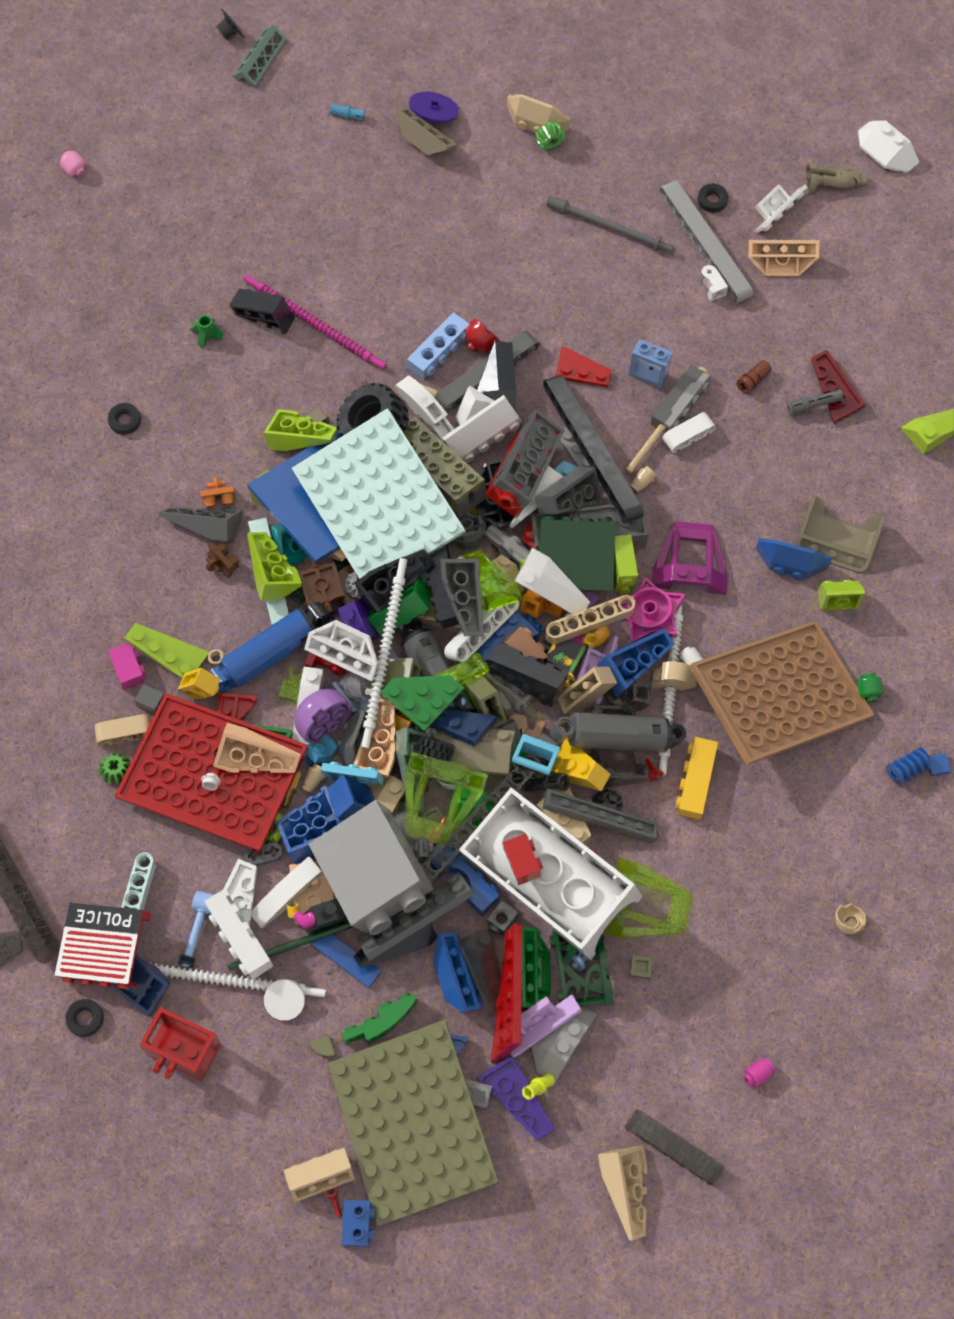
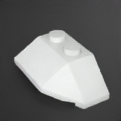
M886 120L870 121L858 130L859 147L885 169L908 173L919 164L911 141Z
M337 620L309 632L305 650L373 681L378 661L369 635Z

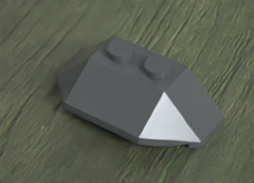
M368 707L351 715L350 721H346L344 725V737L338 741L340 757L347 767L355 762L365 728L363 724L367 720L365 716L368 715L366 712L369 710Z

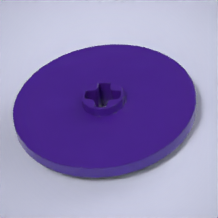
M418 92L413 94L409 100L411 111L418 117L430 122H452L459 114V108L452 99L436 92Z

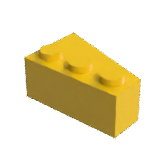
M568 739L560 747L558 759L551 771L555 776L560 773H566L570 784L602 791L610 776V773L583 749L572 748L569 745Z

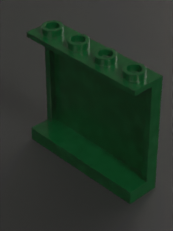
M543 516V520H537V523H539V552L550 557L579 590H614L615 522H610L608 518H598V522L591 521V518H580V521H573V517H561V520H554V516Z

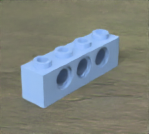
M453 312L407 358V368L423 380L427 376H431L439 364H443L451 352L454 353L457 350L459 343L462 340L466 341L465 331L469 323Z

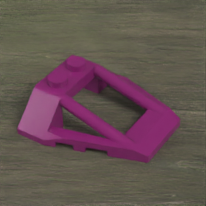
M675 521L653 568L652 583L657 588L670 589L671 583L708 587V593L726 595L728 576L713 525ZM679 540L706 542V566L678 564ZM672 544L671 564L664 566L670 546ZM714 554H715V560H716L717 570L713 568V556H714Z

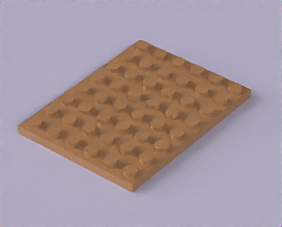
M816 620L691 663L689 666L746 766L872 719L874 716L866 700L860 697L855 682Z

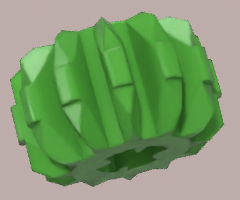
M551 121L548 124H544L543 127H539V131L536 132L538 145L544 150L549 149L550 151L554 147L557 148L565 140L564 129L557 122L552 123Z
M111 752L110 757L104 755L105 761L99 762L101 768L98 769V772L102 775L103 781L108 780V783L112 785L115 780L116 784L120 785V779H123L131 762H128V756H123L121 752H118L116 756L114 752Z

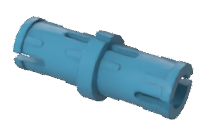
M334 103L331 104V115L342 116L345 119L364 120L365 115L363 114H365V110L351 108L349 105L345 107Z

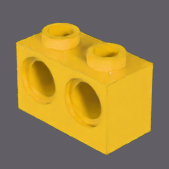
M198 668L184 674L177 690L194 700H201L214 696L218 692L220 678L203 668Z

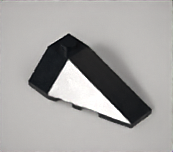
M420 549L401 557L407 559L404 574L405 585L402 588L406 590L435 564L425 549ZM400 558L368 571L355 582L359 596L371 611L379 613L391 602L389 598L392 597L393 579L397 575Z

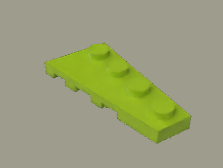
M135 623L124 637L126 642L181 680L186 672L198 669L209 651L138 623Z

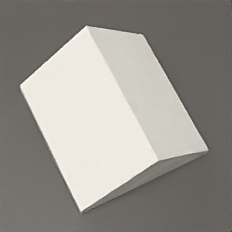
M469 386L455 416L459 426L493 403L494 400Z

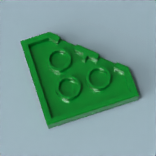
M450 675L393 678L380 694L425 733L464 691V687Z

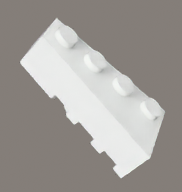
M226 888L204 901L212 914L208 916L214 927L218 925L222 930L219 932V935L224 943L229 942L232 946L229 948V951L234 959H240L242 964L239 967L245 976L249 974L253 980L273 967L270 959L247 922L243 919L242 914L232 901Z

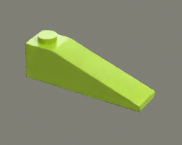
M954 409L915 418L900 429L924 455L954 436Z
M248 532L247 537L260 600L279 601L301 587L302 582L297 569L294 566H290L287 562L288 558L285 555H281L277 550L278 546L266 532Z

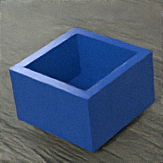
M344 774L327 788L330 802L335 810V816L340 821L346 820L375 800L370 787Z

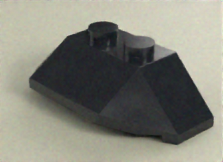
M503 458L485 462L479 475L485 479L486 490H488ZM486 498L477 505L478 515L482 517V520L496 527H509L514 518L513 515L490 498Z

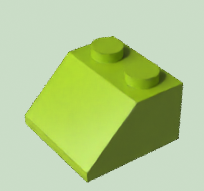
M825 581L820 584L818 589L821 611L858 609L865 595V590L859 581Z

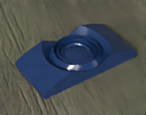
M136 954L131 982L138 984V986H129V990L118 989L116 988L117 985L111 984V988L150 1017L171 982L157 966L143 960Z

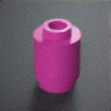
M759 1059L744 1070L745 1076L743 1078L750 1087L757 1088L773 1076L775 1067L769 1059Z

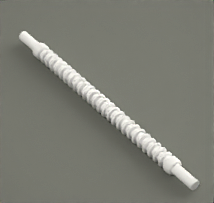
M682 605L674 616L678 637H671L675 645L669 649L668 661L679 662L677 657L680 656L678 653L680 649L678 647L681 646L679 642H681L680 632H682L683 615H681ZM668 686L664 689L666 692L664 693L665 702L663 703L664 713H662V716L669 719L670 725H672L671 723L674 721L672 718L674 717L673 707H675V704L673 702H675L674 697L676 694L674 692H676V688ZM669 748L664 753L658 752L660 756L659 770L663 771V776H666L668 757L671 754Z
M155 963V966L166 977L170 976V978L175 976L176 979H179V977H182V980L187 978L188 981L193 979L194 982L199 980L200 983L204 980L205 983L210 981L211 984L216 982L217 985L222 983L223 986L228 984L229 987L231 985H234V987L239 985L240 988L243 986L246 989L251 987V990L257 988V991L260 989L265 991L273 983V980H270V982L267 979L261 981V978L252 980L249 976L244 978L242 975L239 978L238 975L233 977L232 974L227 976L226 973L221 975L220 972L215 974L214 971L212 974L209 971L204 973L203 970L198 972V969L192 971V968L187 970L186 967L183 969L180 967L176 969L175 966L169 968V965L164 967L163 964L158 966ZM299 984L305 995L323 998L326 996L325 989L306 987L305 984Z

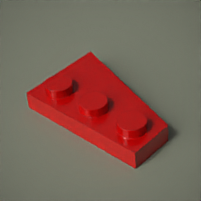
M562 346L556 376L561 374L566 381L608 388L612 370Z

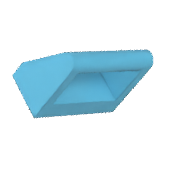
M523 734L511 762L550 775L558 759L560 747ZM524 751L550 762L547 767L520 757V754Z

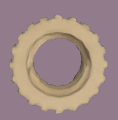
M220 649L211 650L208 653V662L213 667L222 666L221 659L225 655ZM213 656L221 657L218 662L212 660Z

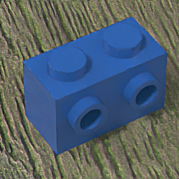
M344 1200L343 1247L369 1248V1242H373L374 1229H370V1220H374L375 1207H371L370 1201Z

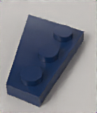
M446 709L430 727L475 747L497 722V717Z

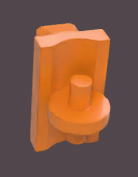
M217 476L213 477V482L207 483V489H215L200 491V496L206 508L216 507L215 497L222 496L223 505L233 504V494H235L233 486L219 488L226 486L225 480L218 481Z

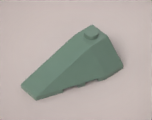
M403 728L396 731L395 752L410 810L423 812L426 755L416 750L421 735L426 736L427 733Z

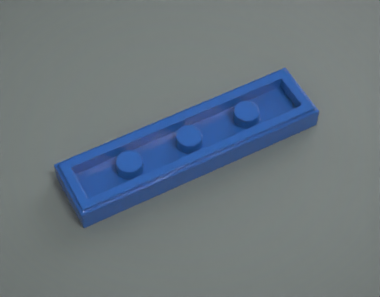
M334 935L309 943L368 989L381 974V971L374 965L360 968L353 957L356 952Z

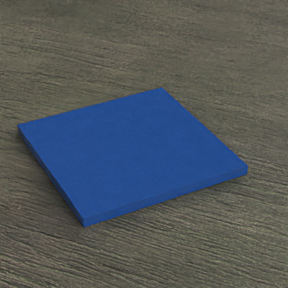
M338 431L331 443L340 438ZM331 443L310 446L247 484V488L315 564L339 550L340 546L295 475L292 467Z

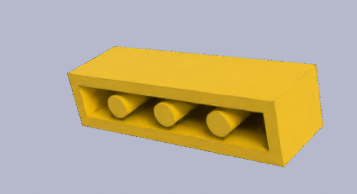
M695 737L694 742L689 743L687 754H690V760L685 761L683 772L687 773L686 778L681 779L679 790H683L681 797H677L675 808H679L677 815L701 820L718 742Z

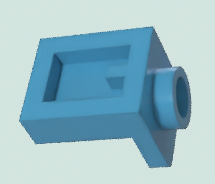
M325 734L319 743L307 744L306 754L314 763L326 762L332 759L339 746L328 734Z

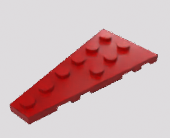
M514 924L507 930L504 938L506 943L499 996L496 1001L497 1013L490 1060L493 1063H499L521 1044L522 925Z

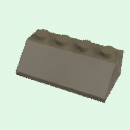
M490 729L474 747L436 730L434 738L453 744L455 749L451 762L432 758V769L502 776L510 775L513 764L511 761L517 749L515 731Z

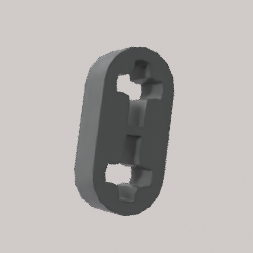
M277 843L264 844L260 853L251 849L245 852L246 862L255 866L277 862L283 856L282 848ZM272 848H275L276 851H279L276 853L275 857H272V854L265 855L266 853H270ZM253 852H255L256 855H262L256 857V861H253L252 858H249L252 856Z

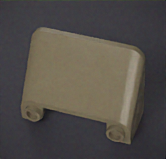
M813 495L796 546L815 550L825 556L832 557V564L856 572L865 571L873 555L884 524V518L876 515L871 516L867 519L864 527L823 514L826 506L825 501L821 497Z

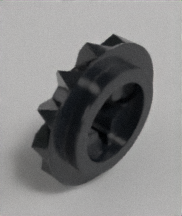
M607 788L606 790L598 791L592 798L591 802L605 806L602 803L608 797L609 802L613 803L609 808L622 811V799L616 791Z

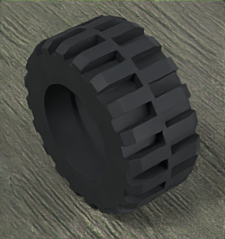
M381 383L363 385L357 391L351 392V395L344 400L345 403L340 406V413L337 414L338 422L336 427L340 437L365 423L376 413H381L387 408L402 432L407 430V421H409L408 408L405 402L390 387Z

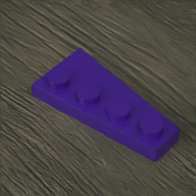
M512 1056L477 1076L481 1083L492 1086L491 1093L537 1141L555 1130L537 1097L534 1096L530 1100L524 1098L522 1089L528 1086L529 1083Z

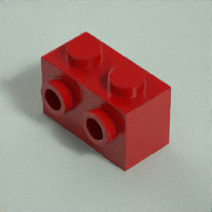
M526 834L502 842L518 886L541 877L540 870L543 869L540 858H535L533 851H536L532 839L528 840Z

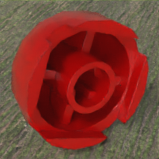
M476 318L466 328L465 338L469 342L467 346L473 352L478 350L481 353H488L491 351L494 341H500L493 332H490Z

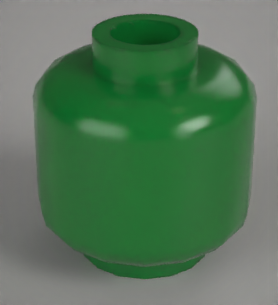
M875 673L861 675L860 679L856 682L860 697L864 698L867 703L878 701V697L884 693L882 679L876 676Z

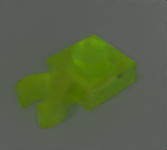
M291 667L288 671L290 679L283 680L279 699L298 703L301 684L299 681L302 679L303 670L300 669L299 674L295 676L293 675L294 670Z

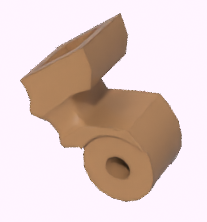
M514 714L509 718L515 720L521 735L525 734L538 739L544 732L545 721L537 722L535 728L531 730L527 726L526 716Z

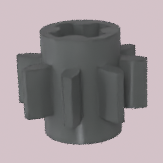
M418 838L414 841V845H410L419 863L428 862L430 856H435L433 843H430L429 839Z

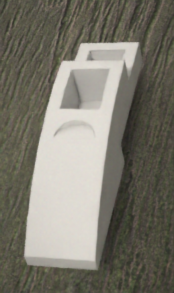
M407 376L395 385L415 415L419 414L430 430L439 439L444 441L443 437L453 431L454 428L445 417L448 414L438 401L410 376Z

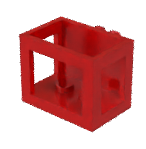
M160 1007L139 1045L146 1055L157 1060L153 1068L154 1073L158 1074L163 1064H166L169 1067L165 1072L164 1078L169 1080L176 1069L202 1082L221 1043L215 1033ZM160 1020L162 1024L150 1044L148 1040Z

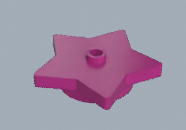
M645 577L638 591L631 596L635 600L634 612L630 617L625 618L630 623L632 643L664 628L670 637L677 638L674 616L684 602L685 595L683 593L665 592L657 588ZM626 603L621 605L624 609L631 608V606Z

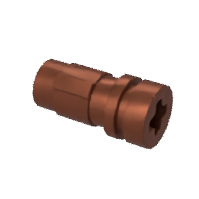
M765 360L755 365L748 373H745L737 380L736 384L739 390L744 394H749L758 386V383L772 371L771 365Z

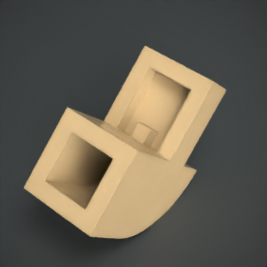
M669 661L663 662L662 667L653 669L652 687L660 689L673 686L683 691L695 688L697 680L689 668L690 665Z

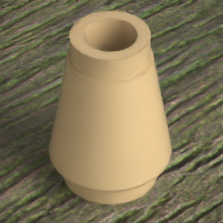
M647 466L644 469L641 468L630 488L636 493L643 490L655 481V472Z
M314 763L312 767H309L301 787L310 794L326 778L325 774L321 771V766Z

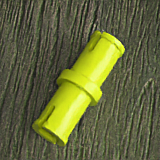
M547 1073L541 1078L533 1079L528 1086L522 1089L524 1098L530 1100L536 1095L545 1093L547 1088L555 1083L553 1075Z

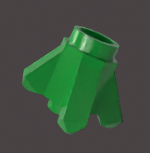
M208 315L200 316L198 321L193 323L190 328L192 332L199 333L197 345L200 347H204L208 339H222L223 333L214 325L215 319Z

